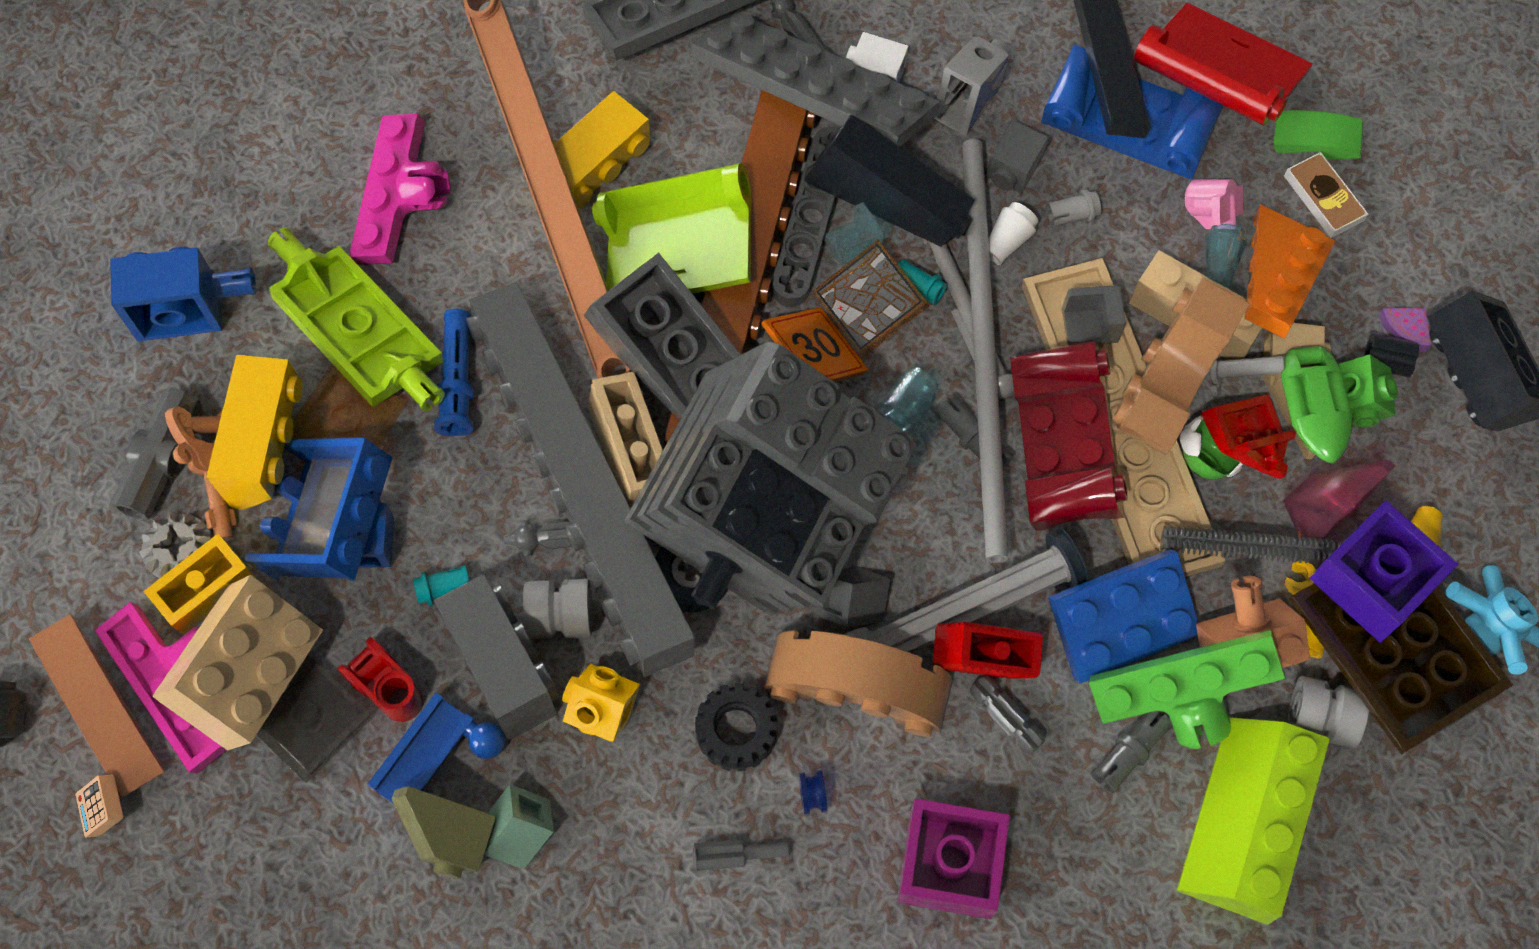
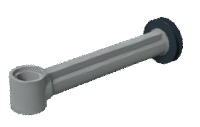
M1058 528L1056 530V537L1051 533L1046 534L1047 551L873 632L869 631L867 627H862L844 635L881 643L913 653L934 643L935 628L938 623H977L1063 582L1068 589L1089 581L1088 571L1072 538L1064 529Z

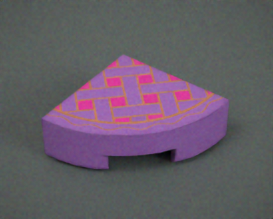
M1383 308L1379 317L1387 333L1391 332L1392 335L1399 339L1417 342L1419 344V352L1428 351L1431 347L1425 308Z

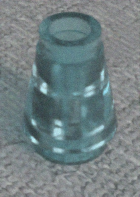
M1231 224L1213 225L1210 233L1205 236L1206 276L1222 286L1230 288L1247 245V240L1244 238L1245 231Z

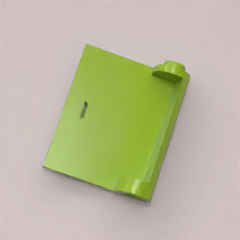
M742 163L601 192L597 196V202L593 203L592 213L597 226H602L609 236L606 283L609 290L658 252L692 294L751 283L752 191L747 170Z

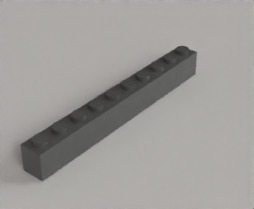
M515 282L469 299L472 316L466 318L470 333L475 342L483 341L486 350L482 351L488 371L491 375L498 373L502 384L498 385L502 400L507 409L514 407L519 418L515 419V424L521 440L524 444L531 441L536 453L531 454L539 477L541 479L548 477L553 487L548 492L555 511L558 515L565 512L571 524L566 526V531L574 550L583 549L588 562L584 563L586 575L591 586L594 589L600 586L606 597V600L602 601V606L610 625L613 627L619 624L625 638L621 639L620 643L630 665L637 663L643 676L646 677L693 657L695 637L644 535L624 522L630 507L518 283Z

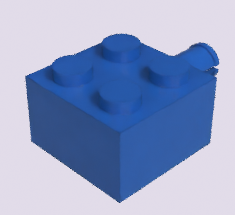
M175 247L169 251L149 254L133 252L125 257L110 258L111 305L137 342L222 331L221 298L249 294L256 295L257 292L256 287H253L256 286V279L252 268L215 273L213 269L209 268L198 247Z

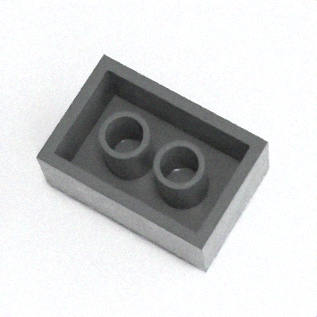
M483 574L434 600L508 741L557 715L552 703L559 698L554 688L555 685L542 661L533 665V662L539 659L521 622L515 624L518 621L500 584L491 588Z

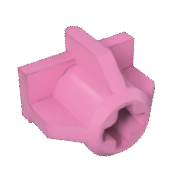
M1193 179L1186 188L1185 207L1189 214L1194 216L1205 229L1235 230L1236 216L1244 213L1243 185H1237L1233 179Z

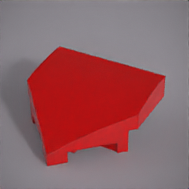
M1269 394L1216 406L1201 413L1220 452L1278 479L1286 477L1288 465L1283 461L1288 442L1295 439L1296 433L1293 430L1283 432Z

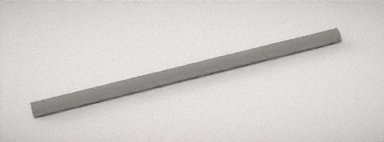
M969 139L963 142L962 153L965 193L975 199L967 213L972 218L967 227L985 558L989 563H1003L1008 560L983 144L980 140Z

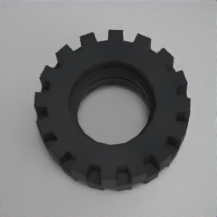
M735 683V687L728 688L726 684L720 686V691L716 693L714 691L710 692L707 695V700L704 703L701 702L695 719V732L699 748L703 755L707 756L709 762L713 765L718 764L722 766L723 770L737 769L739 772L746 771L748 767L752 766L755 768L760 765V762L764 758L767 759L771 754L778 733L777 714L775 708L770 704V699L765 694L763 696L759 694L757 688L751 686L750 689H747L740 683ZM734 710L748 713L756 723V731L752 739L738 746L727 744L717 733V725L721 717Z

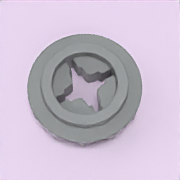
M170 512L169 517L162 520H153L152 528L147 534H142L143 544L142 550L139 553L146 568L154 576L161 578L209 541L212 535L205 523L189 512L186 515ZM174 531L182 542H186V544L179 546L177 560L169 549H165V546L172 543Z

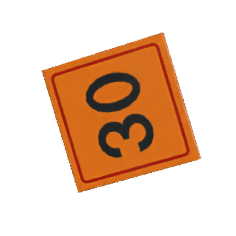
M821 307L765 319L761 323L774 343L780 344L833 382L860 376L869 370Z

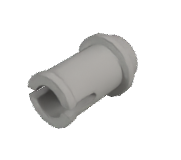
M1087 189L1081 190L1080 195L1046 202V210H1051V213H1047L1051 227L1055 228L1059 225L1087 219L1088 222L1094 221L1095 216L1101 215V204L1096 191L1089 192Z

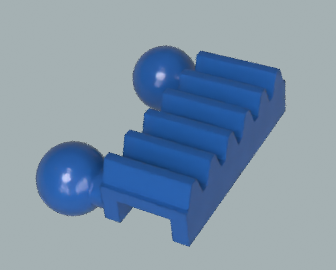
M435 692L369 781L368 786L393 803L392 796L396 789L409 786L424 791L429 781L435 776L462 736L468 739L469 748L475 756L481 759H492L498 756L504 749L505 734L494 723H477L474 718L468 714H463Z

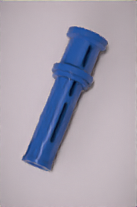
M450 309L444 313L442 381L438 384V387L444 391L445 395L439 404V418L434 421V430L443 436H467L473 431V421L469 419L470 401L474 399V388L468 382L470 331L466 318L471 317V314L463 309ZM455 341L458 342L457 363L455 362Z

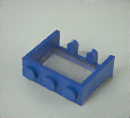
M366 438L291 439L289 443H285L284 449L304 461L305 465L300 480L292 476H283L281 483L275 484V491L292 502L287 519L285 521L280 517H264L260 524L261 531L279 542L276 553H247L244 562L276 580L279 579V576L347 578L350 581H355L393 457Z

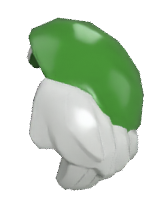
M1202 415L1196 417L1188 425H1185L1180 434L1183 457L1187 466L1197 476L1208 480H1218L1224 477H1232L1241 470L1243 465L1241 462L1220 452Z

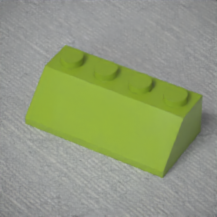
M1229 717L1231 731L1229 736L1219 744L1176 891L1268 925L1282 917L1330 738L1286 722Z

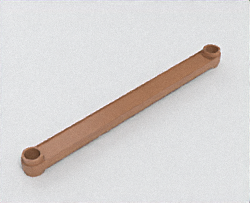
M463 0L468 20L597 378L609 377L613 369L620 365H625V373L632 372L584 317L590 305L608 292L609 289L503 0ZM490 1V4L487 6V8L479 11V8L485 2Z

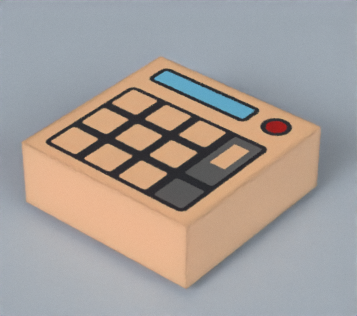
M113 774L98 775L76 793L85 838L100 836L123 819V811Z

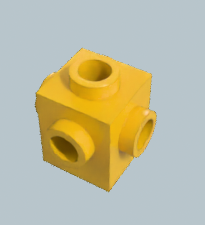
M590 663L579 677H571L564 690L562 701L568 704L563 722L577 727L585 734L596 735L613 743L630 719L640 684L618 675L611 668L596 666Z

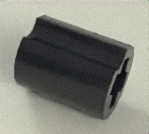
M1372 333L1366 344L1364 356L1370 354L1390 367L1393 375L1409 378L1415 370L1416 360L1419 356V344L1413 341Z

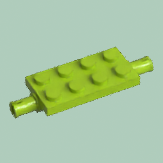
M288 227L279 229L285 239L276 231L272 233L268 239V246L288 265V271L283 280L269 287L271 298L372 407H375L403 388L425 412L432 410L428 400L435 406L439 405L445 393L426 373L443 363L442 352L340 246L326 254L316 252L311 248L307 249Z

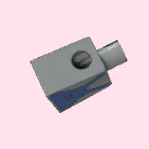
M973 37L945 66L937 96V100L940 103L938 114L934 119L967 136L1000 89L1009 60V49L1005 43L997 39L988 42L981 37ZM972 86L970 93L965 98L963 95L964 89Z

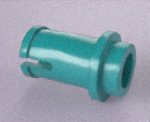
M905 259L898 263L896 268L921 298V303L923 305L929 303L934 306L937 305L947 288V284L942 281V276L939 274L932 276L910 264ZM897 272L893 273V274H892V279H891V281L893 280V281L896 282L898 285H900L901 287H903V288L906 289L907 291L911 292V291L908 289L909 287L906 288V287H904L902 284L899 283V282L902 280V278H900L898 281H896V280L894 279V275H898V273H897Z
M466 565L429 575L422 571L421 577L413 578L418 603H428L429 607L433 606L435 599L469 582Z

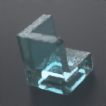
M864 202L855 205L854 221L825 234V243L842 270L846 269L876 244L882 249L883 231ZM876 247L874 251H870L871 255L869 257H863L862 259L865 262H863L859 266L869 262V260L872 258L874 254L876 256L873 259L877 258L881 254V251L879 253H875L878 247Z

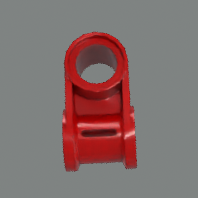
M369 637L365 641L366 647L347 665L341 664L337 671L363 697H368L390 719L397 722L412 720L422 709V693L409 674L398 665L395 659L377 641ZM400 689H408V695L402 702L389 704L390 697L394 692Z

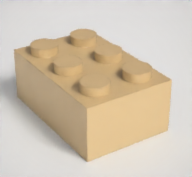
M249 575L227 586L152 697L226 750L250 744L323 629L255 577Z

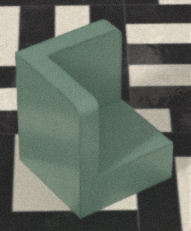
M509 784L488 811V814L494 815L496 818L484 855L521 869L525 868L554 832L550 799Z

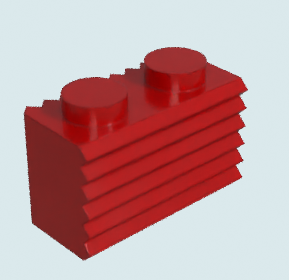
M969 622L938 623L935 628L933 666L938 665L946 671L967 672V674L987 675L998 678H1037L1041 672L1043 636L1038 632Z

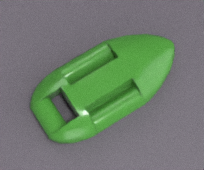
M1321 346L1292 348L1284 355L1285 366L1281 372V383L1291 424L1302 442L1313 454L1325 462L1335 463L1342 457L1348 447L1352 431V412L1341 369L1335 357ZM1318 364V366L1301 368V365Z

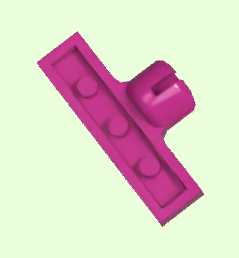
M418 113L382 116L349 256L356 264H393L405 215L412 211L440 210L448 203V196L433 198L434 195L450 193L451 186L448 172L440 167L438 161L416 162L425 126V121Z
M129 602L94 631L188 772L198 774L223 754L226 749L152 696L199 627L192 628L174 644L166 646L140 606Z

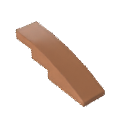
M69 614L29 638L47 674L107 775L113 774L115 777L117 790L123 798L165 771L163 765L142 734L141 726L119 693L120 689L73 615Z

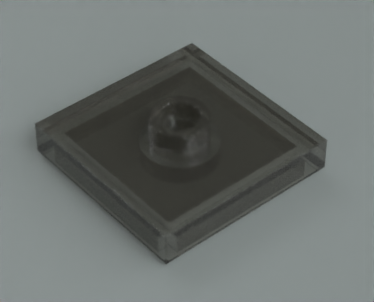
M308 654L256 735L307 783L373 716Z

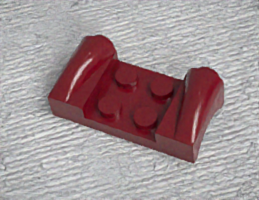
M1096 341L1010 357L1014 395L1019 404L1028 479L1025 481L1030 524L1036 531L1076 520L1124 518L1122 501L1128 500L1125 477L1123 474L1118 475L1105 382V376L1111 375L1107 350H1100Z

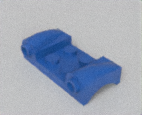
M1074 44L1045 105L1041 123L1192 180L1223 105L1189 88H1186L1184 95L1138 78L1151 126L1147 137L1135 138L1107 135L1086 49Z

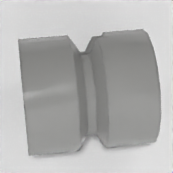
M588 578L564 579L560 587H555L551 580L524 582V628L530 640L552 639L557 631H561L566 638L592 636V595Z
M1302 675L1298 678L1291 695L1287 723L1320 735L1323 734L1325 737L1330 738V744L1355 749L1363 737L1369 710L1353 687L1339 685L1335 690H1331L1328 681Z

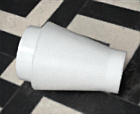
M1012 202L1009 207L1002 208L988 238L990 260L995 264L1001 265L1009 255L1036 233L1035 226L1039 222L1038 218L1026 206Z

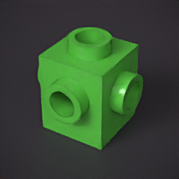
M1370 354L1338 364L1342 372L1352 412L1353 426L1360 428L1372 427L1377 425L1379 420L1396 416L1394 399L1398 396V389L1392 377L1390 367Z

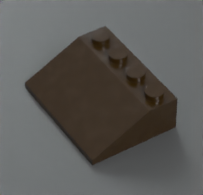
M1315 583L1289 598L1401 755L1465 718L1513 686L1439 586L1381 643Z

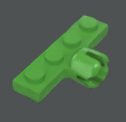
M1268 630L1092 675L1089 679V685L1103 724L1154 711H1164L1170 717L1179 744L1189 749H1200L1202 745L1198 736L1202 735V724L1210 746L1223 741L1229 736L1231 722L1223 696L1231 692L1285 679V671L1272 631Z

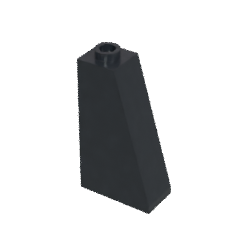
M852 114L848 116L823 149L804 179L809 184L939 247H942L952 236L959 239L972 220L967 213L975 199Z

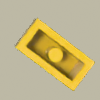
M216 534L143 592L169 624L185 635L208 616L228 585L249 575L255 578L256 576L232 547L219 534Z

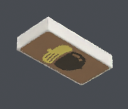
M1321 152L1287 169L1284 175L1285 179L1330 238L1365 221L1368 213Z

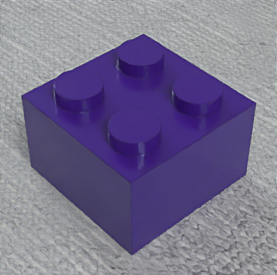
M1385 500L1323 562L1309 579L1381 643L1408 618L1459 564Z

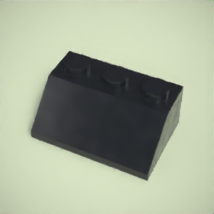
M1471 291L1427 316L1433 328L1430 331L1431 340L1440 352H1445L1451 364L1448 367L1449 376L1459 389L1464 390L1470 402L1466 405L1467 412L1477 426L1498 432L1539 419V367L1505 302Z

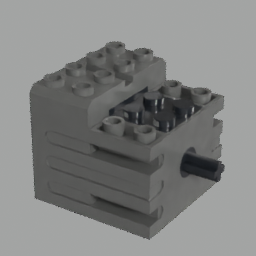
M768 341L705 374L624 522L703 572L691 594L695 598L694 601L700 605H706L711 609H715L725 589L728 588L769 615L777 614L779 609L784 613L792 611L794 607L800 610L806 609L810 603L816 607L825 605L864 525L878 522L916 446L914 437L858 398L846 396L839 391V385L780 344Z

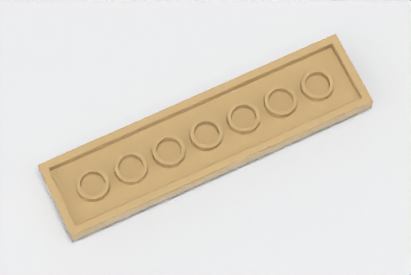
M1103 258L1023 279L1022 289L1046 350L1069 346L1067 344L1062 306L1069 289L1113 286ZM1125 314L1126 325L1119 342L1097 345L1100 350L1106 349L1109 357L1111 375L1105 376L1117 471L1118 475H1124L1128 493V500L1122 501L1124 518L1111 520L1128 565L1165 551V547L1162 548V551L1160 550L1164 526L1166 528L1167 526H1171V528L1175 526L1177 529L1182 527L1183 530L1184 527L1188 529L1193 528L1194 530L1198 528L1200 531L1203 528L1205 531L1209 529L1211 532L1212 527L1177 440L1171 451L1164 455L1117 429L1118 422L1112 420L1116 410L1125 398L1122 396V393L1134 373L1141 376L1146 368L1145 362L1141 360V351ZM1182 548L1178 552L1185 577L1222 567L1225 562L1224 556L1221 557V551H1219L1218 556H1215L1216 551H1213L1212 556H1210V550H1208L1206 555H1204V550H1202L1201 555H1199V549L1196 550L1195 554H1193V549L1188 554L1187 548H1185L1184 554L1182 553Z

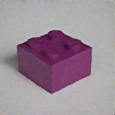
M915 798L910 810L897 903L992 919L998 911L1010 815Z

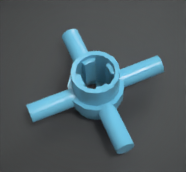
M1495 565L1486 566L1482 570L1488 594L1486 597L1458 582H1452L1446 589V596L1474 612L1465 619V622L1490 655H1496L1503 649L1508 671L1514 675L1526 672L1528 666L1521 641L1525 640L1539 648V628L1535 626L1539 619L1532 603L1518 590L1511 587L1505 588L1500 568Z

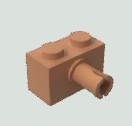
M1243 576L1244 587H1241V582L1238 578L1232 581L1231 589L1234 595L1236 612L1196 624L1200 648L1271 630L1283 668L1310 660L1305 619L1280 598L1263 603L1262 581L1255 576Z

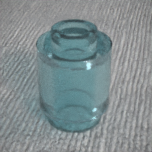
M911 367L908 372L900 374L878 404V410L883 417L902 430L913 431L936 399L935 392L938 389V384L926 371L917 367Z

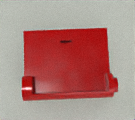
M1186 3L1164 28L1152 24L1141 38L1134 55L1135 62L1263 126L1269 120L1276 122L1286 107L1287 98L1308 74L1313 63L1189 3Z

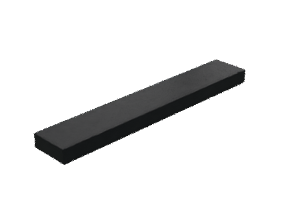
M1074 0L1106 134L1146 138L1151 126L1117 0Z

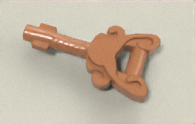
M179 406L172 407L165 412V418L173 438L179 444L173 451L174 460L179 464L188 463L189 470L204 476L210 510L205 512L208 530L213 529L214 536L219 534L224 540L232 539V527L237 526L234 509H228L227 502L206 478L215 441L208 443L198 440L194 436V434L217 433L223 409L216 416L191 417V413Z

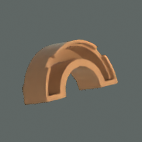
M1204 278L1199 281L1193 291L1185 287L1172 308V311L1176 312L1177 315L1161 341L1154 337L1142 356L1141 360L1148 363L1142 375L1134 373L1122 393V396L1125 398L1112 420L1118 422L1117 429L1167 455L1173 448L1190 416L1188 410L1197 390L1211 366L1233 336L1249 303Z
M795 630L782 632L777 635L764 685V690L771 691V698L791 704L797 703L798 698L805 700L815 698L821 703L832 706H843L844 701L861 705V711L866 714L881 718L892 717L895 722L905 724L904 731L923 737H931L932 731L940 733L952 683L951 675L940 666L934 665L931 672L921 667L922 657L881 643L841 634L812 631L810 640L797 639L799 632Z

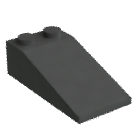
M659 252L593 302L584 314V317L610 349L632 372L634 371L635 375L679 421L705 374L741 355Z

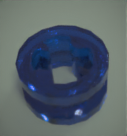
M816 770L815 775L811 777L807 776L805 772L799 773L803 814H810V811L814 808H818L821 813L827 812V797L822 770Z

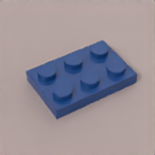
M1172 549L1165 550L1048 597L1074 680L1080 684L1088 681L1092 675L1118 669L1198 636L1196 627L1198 620L1178 552Z

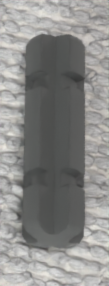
M982 676L971 686V695L980 705L984 703L987 706L986 711L1010 737L1014 735L1017 738L1015 743L1025 754L1030 755L1044 743V734L1034 724L1030 726L1027 723L1029 718L1005 692L999 693V686L990 676Z

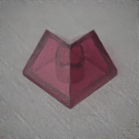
M1390 460L1312 473L1283 500L1299 537H1305L1306 539L1310 537L1312 540L1313 538L1326 539L1374 493L1395 468V465Z

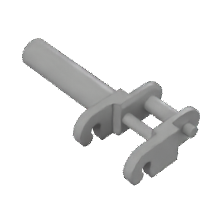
M1285 356L1219 362L1215 360L1207 373L1214 384L1211 385L1212 395H1220L1221 378L1280 374L1284 370Z

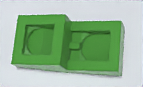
M1283 111L1275 125V152H1321L1326 160L1361 158L1363 120L1329 112Z

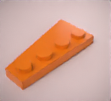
M1260 204L1253 221L1256 229L1251 243L1254 252L1249 265V272H1252L1247 287L1246 302L1249 303V306L1245 311V319L1285 339L1336 240L1327 237L1317 228L1307 227Z

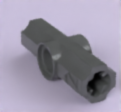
M164 389L146 429L138 430L130 440L127 449L128 467L110 502L114 510L141 521L150 519L168 478H175L180 471L177 468L178 462L174 460L173 451L179 444L175 441L168 428L165 412L172 407L179 406L191 413V417L198 416L202 407L199 399L179 389Z

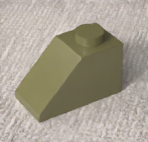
M409 786L394 790L392 801L420 860L435 864L433 868L434 873L453 879H460L462 873L479 872L496 816Z

